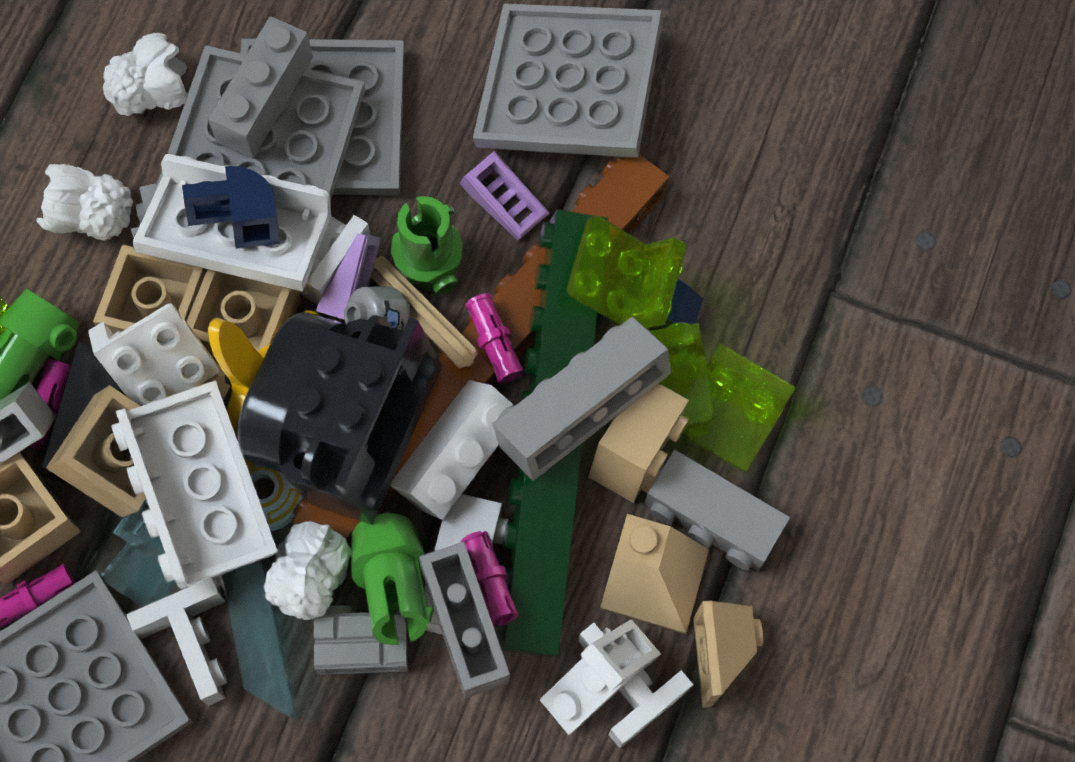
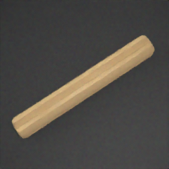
M384 256L376 258L371 279L378 286L394 287L402 293L410 306L411 318L419 321L426 336L458 368L472 366L475 357L478 355L477 349Z

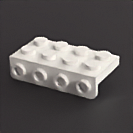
M172 154L164 156L161 162L163 177L133 239L135 252L303 292L331 220L330 195L327 191L313 185H301L280 180L270 175H261L270 184L274 193L280 244L236 249L232 221L188 226L182 185L195 184L202 181L227 180L226 165L219 166L206 163L188 156Z
M216 380L129 411L125 408L116 411L119 423L113 424L111 427L120 451L129 449L135 465L127 468V473L135 494L144 492L150 509L143 511L142 515L150 537L160 536L165 553L159 555L158 560L166 582L175 580L177 586L183 589L278 554Z

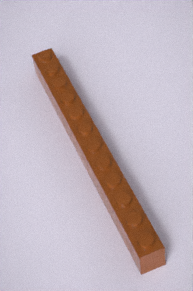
M640 154L638 158H619L614 156L605 166L602 172L603 178L595 187L591 184L588 185L575 202L577 206L572 212L608 218L603 264L666 195L669 176ZM538 243L534 244L527 251L522 259L523 266L513 276L509 273L499 282L494 291L496 295L492 299L503 325L510 329L512 334L510 341L518 359L533 344L536 332L529 330L533 306H539L541 290L534 288L536 270L539 263L544 264L546 248H540ZM471 316L467 320L468 326L461 334L477 349L478 355L474 359V364L470 367L458 368L439 350L440 357L438 359L442 364L441 371L394 477L468 380L492 385L493 387L498 383L486 351L481 350L478 345L477 339L479 335ZM389 486L377 515H380L399 494L393 487ZM304 498L294 508L293 514L295 517L291 520L293 525L309 521L321 525H330L334 531L343 535L350 547L352 546V532L356 525L361 522L312 505Z

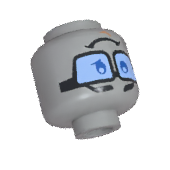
M360 287L349 298L344 311V319L347 324L350 321L357 319L368 320L372 315H378L387 319L392 328L404 331L411 318V310L402 293L394 287Z

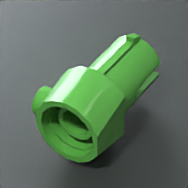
M419 196L416 197L418 209L416 216L411 218V211L407 203L402 206L398 213L397 225L399 232L394 234L392 238L391 254L398 271L417 290L435 292L437 296H442L451 292L458 285L455 276L462 257L463 243L458 230L452 225L451 215L456 212L452 206L448 204L443 205L437 199Z
M26 288L0 316V324L5 327L0 335V400L29 382L32 385L50 356L61 362L65 352L71 349L77 340L76 330L80 322Z
M394 513L377 515L373 525L361 521L352 532V579L357 586L366 590L373 636L377 641L387 645H399L394 616L396 608L400 607L402 617H406L411 642L424 634L427 624L431 623L434 613L433 606L427 607L419 556L425 555L417 530L409 518Z

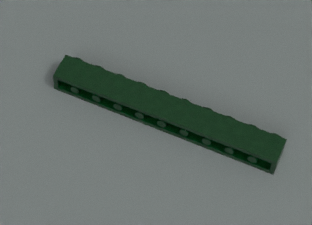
M557 209L551 220L544 222L542 225L540 248H546L544 264H538L534 284L535 289L541 290L539 306H533L529 330L536 332L534 348H528L524 365V374L531 375L529 391L522 392L520 402L529 396L540 382L552 378L567 367L574 356L581 352H586L594 346L608 218ZM582 443L534 481L521 468H519L518 478H512L508 503L515 505L513 523L507 522L505 526L503 549H509L508 567H505L508 575L506 584L518 612V617L505 625L497 626L496 624L493 626L502 651L546 657L558 656Z

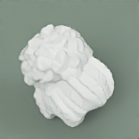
M151 33L139 39L133 51L124 53L122 56L113 57L110 60V64L105 67L103 74L105 80L103 92L106 100L114 105L120 115L126 116L133 113L142 114L146 109L152 110L156 106L170 110L185 104L188 94L180 77L185 74L187 66L183 61L175 57L179 52V48L170 43L165 34Z
M50 164L45 174L50 177V183L44 190V199L41 206L43 218H37L36 221L44 230L61 234L77 231L78 233H87L88 237L92 236L104 241L111 239L115 235L118 236L122 228L128 227L133 200L130 197V189L127 186L124 187L121 181L115 180L107 174L94 176L90 171L71 165Z
M311 521L294 524L291 527L290 533L277 548L278 554H275L276 562H273L272 568L267 571L266 583L264 584L265 597L272 605L279 606L284 614L295 616L298 619L311 620L325 615L330 603L334 600L331 597L333 595L332 591L345 580L352 550L343 535L334 531L330 525H321Z

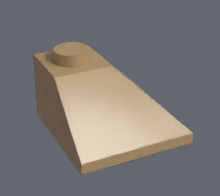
M627 514L600 609L686 635L709 549L671 526Z
M703 601L693 618L702 708L712 707L757 653V646L763 645L761 620L753 619L752 606Z

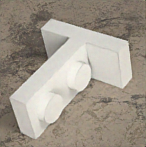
M213 578L194 584L126 614L132 631L142 639L170 626L172 627L200 700L208 706L225 699L221 686L227 683V679L218 659L215 658L211 661L209 659L204 644L211 642L201 617L193 619V616L226 602L220 586Z
M630 619L591 643L580 654L583 658L540 701L567 734L570 735L634 675L649 666L661 653L633 620Z
M592 623L580 633L578 642L586 649L591 643L611 631L607 627L601 631L595 623ZM644 670L634 675L619 689L620 693L634 708L608 734L620 749L691 689L693 683L682 670L655 693H652L648 688L653 683Z

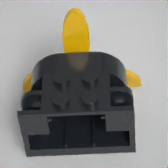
M306 310L287 319L275 334L272 342L257 351L244 332L234 323L220 318L213 319L208 328L210 346L220 368L225 373L226 384L232 386V395L227 407V413L250 476L255 464L283 473L300 495L312 505L373 525L442 368V364L419 321L410 318L405 330L402 331L392 328L387 319L378 315H372L368 320L357 319L344 324L321 317L318 312Z

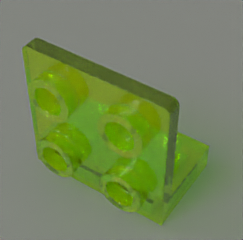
M719 343L710 358L706 372L688 399L689 401L683 416L688 418L689 421L681 435L740 471L745 472L779 419L796 387Z

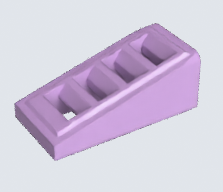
M495 151L466 174L459 183L479 205L517 240H520L549 214L545 207ZM489 174L495 176L496 179L487 187L481 183ZM503 184L508 190L496 200L492 193ZM515 195L520 202L507 212L503 205ZM527 207L532 213L518 224L513 218Z
M357 233L316 308L317 312L344 319L345 307L353 292L360 287H369L380 244L379 237Z

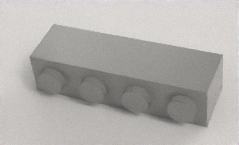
M633 317L629 318L622 325L611 328L601 341L588 351L574 356L567 367L552 378L540 382L529 396L517 405L509 406L500 414L498 419L492 423L499 447L534 481L669 376L671 368L668 349Z

